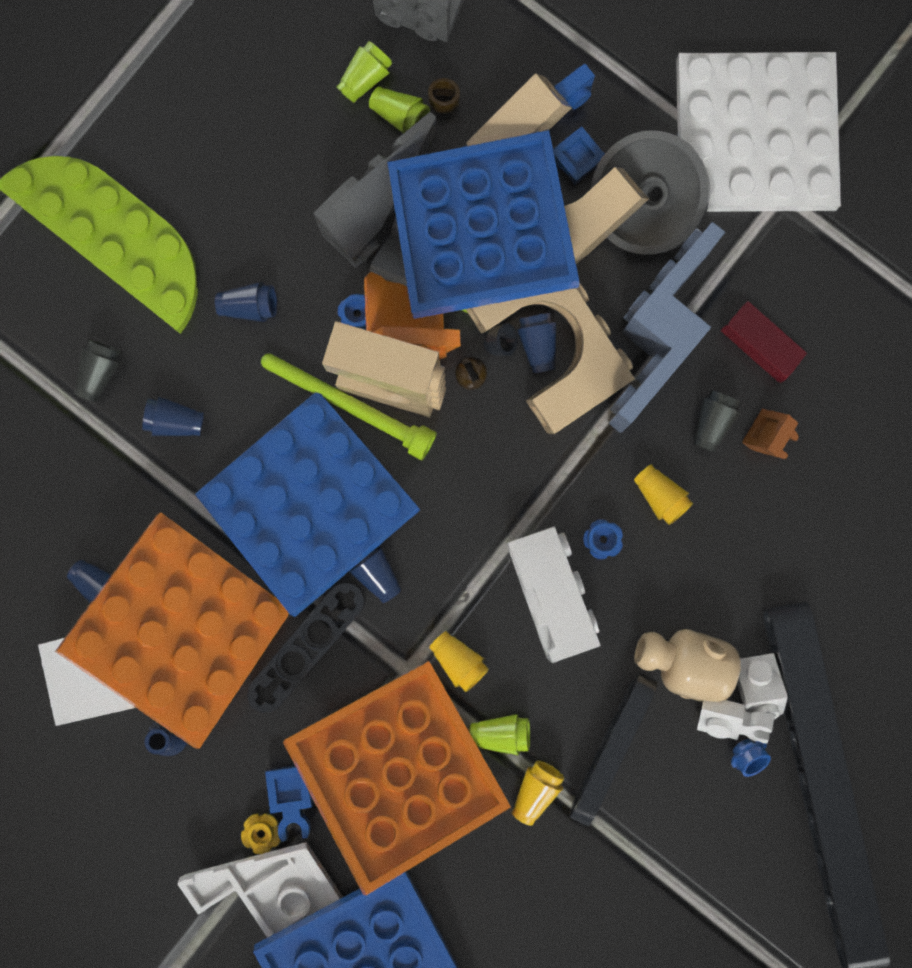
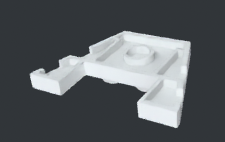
M307 842L188 873L181 876L178 881V886L197 914H200L236 891L267 938L343 898Z

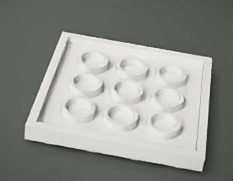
M836 52L678 54L676 59L678 137L688 142L698 152L707 168L710 181V199L707 212L836 211L841 206Z

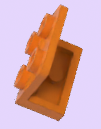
M373 272L365 276L367 331L439 352V359L446 358V353L461 346L460 330L444 329L443 314L413 318L407 286L398 282H389Z

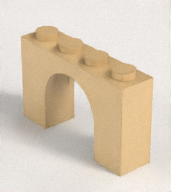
M535 73L466 144L471 146L547 131L572 107L547 77ZM614 167L581 199L564 206L576 264L583 260L649 200L623 168Z
M580 283L579 288L465 309L481 333L486 332L520 308L528 305L551 307L567 319L575 336V353L570 366L559 378L525 400L545 431L549 434L557 433L634 380L633 375L629 371L633 368L630 359L622 349L616 350L608 338L611 335L608 325L600 315L594 316L586 304L589 301L588 295Z
M335 321L322 365L327 372L338 375L335 385L339 390L430 418L433 409L440 410L447 387H445V367L440 365L439 352Z

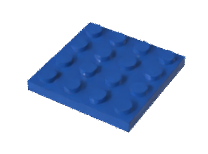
M549 130L387 162L411 312L414 319L579 288V277Z
M316 392L195 493L207 511L293 617L302 612L420 511L413 500L320 393Z
M407 871L368 895L364 896L361 889L346 895L254 945L253 950L262 968H459Z

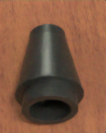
M89 339L87 347H82L74 394L83 399L97 402L121 363L118 360L120 350Z
M711 390L708 398H703L693 444L716 452L718 445L721 444L741 414L738 411L741 401Z

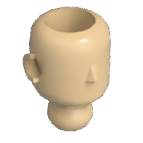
M679 630L672 636L670 641H666L662 635L656 632L644 633L640 637L635 650V662L641 669L646 671L661 670V678L666 688L685 699H693L702 703L704 700L716 702L727 700L733 693L739 679L741 660L735 647L724 640L693 630Z

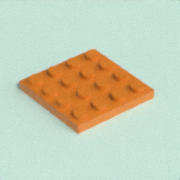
M160 512L155 516L55 652L195 749H200L289 613L276 597Z
M430 661L283 741L364 896L511 808Z

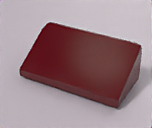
M749 301L720 330L779 383L790 376L807 354Z

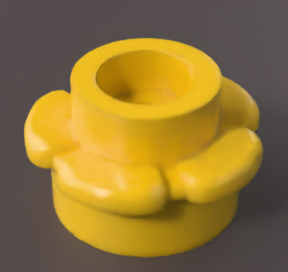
M266 813L263 815L253 814L248 817L244 822L245 829L241 832V840L244 846L253 849L252 851L259 855L270 852L272 847H277L281 841L278 836L279 825L277 819ZM259 830H263L265 832V836L261 838L258 836L257 832Z

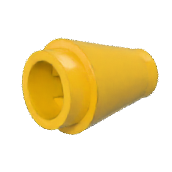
M652 464L641 471L634 479V482L638 485L659 520L664 519L668 525L675 522L693 505V502L687 497L689 492L659 470H656Z
M447 631L438 636L429 647L454 686H460L465 692L476 685L489 670L483 663L485 658L451 636Z
M536 760L533 767H527L515 807L511 812L512 815L520 822L532 826L535 820L539 818L563 790L561 784L565 778L564 775L550 764Z

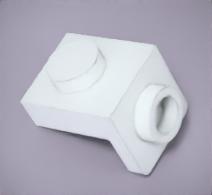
M774 653L740 659L741 670L737 685L742 702L746 705L745 712H765L773 715L774 719L778 718L784 712L788 696Z

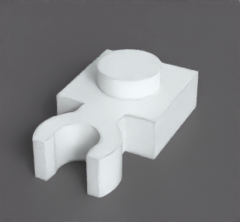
M704 700L697 730L707 732L716 738L738 740L739 734L755 742L768 743L769 735L773 728L774 716L765 712H745L746 705L736 702Z

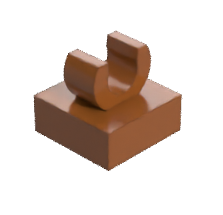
M761 409L742 443L753 451L786 459L788 454L783 451V448L788 440H798L799 436L795 431L798 422L788 414Z

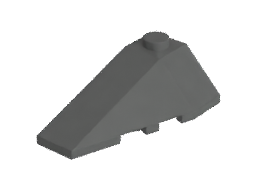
M431 112L396 140L391 149L392 154L386 157L378 154L369 162V168L361 180L357 181L353 176L350 177L313 213L322 236L355 268L363 261L367 264L375 258L382 247L380 243L384 240L396 216L387 162L426 154L437 132L436 117Z

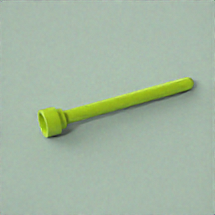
M265 354L261 358V364L265 369L312 394L315 392L320 393L327 402L403 441L402 446L408 449V454L422 461L429 452L437 432L424 425L420 428L413 425L410 428L273 354Z

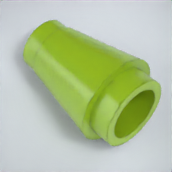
M368 41L364 47H358L341 78V82L336 88L351 102L355 103L358 98L389 74L387 69L393 62L376 45Z
M377 87L369 100V108L403 134L430 112V107L424 104L422 98L382 87Z
M515 714L480 721L479 723H471L470 735L480 749L518 756L520 751L530 750L529 718H519V715Z

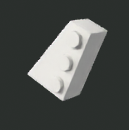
M554 526L507 543L546 658L554 663L601 646L596 633H599L596 619L592 610L586 609L581 596L585 594L581 577L578 571L572 572L567 557L571 556L572 553L564 532L557 534Z

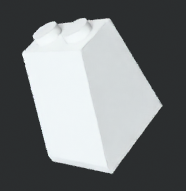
M64 638L38 645L56 726L136 708L57 654L55 650Z

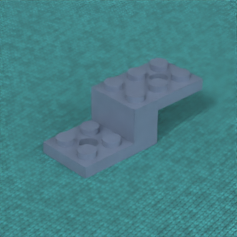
M713 222L704 232H701L698 228L693 231L674 257L678 263L676 264L670 259L650 285L649 289L653 293L650 295L644 290L624 316L628 324L622 333L651 356L652 359L635 378L641 384L637 390L630 385L610 408L616 415L609 424L620 433L636 419L711 328L677 300L674 295L725 233Z

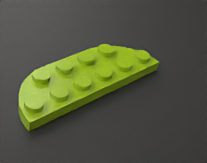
M64 156L37 158L15 167L0 179V190L172 328L180 334L182 333L193 314L198 297L196 264L184 239L165 219L104 171L76 158Z

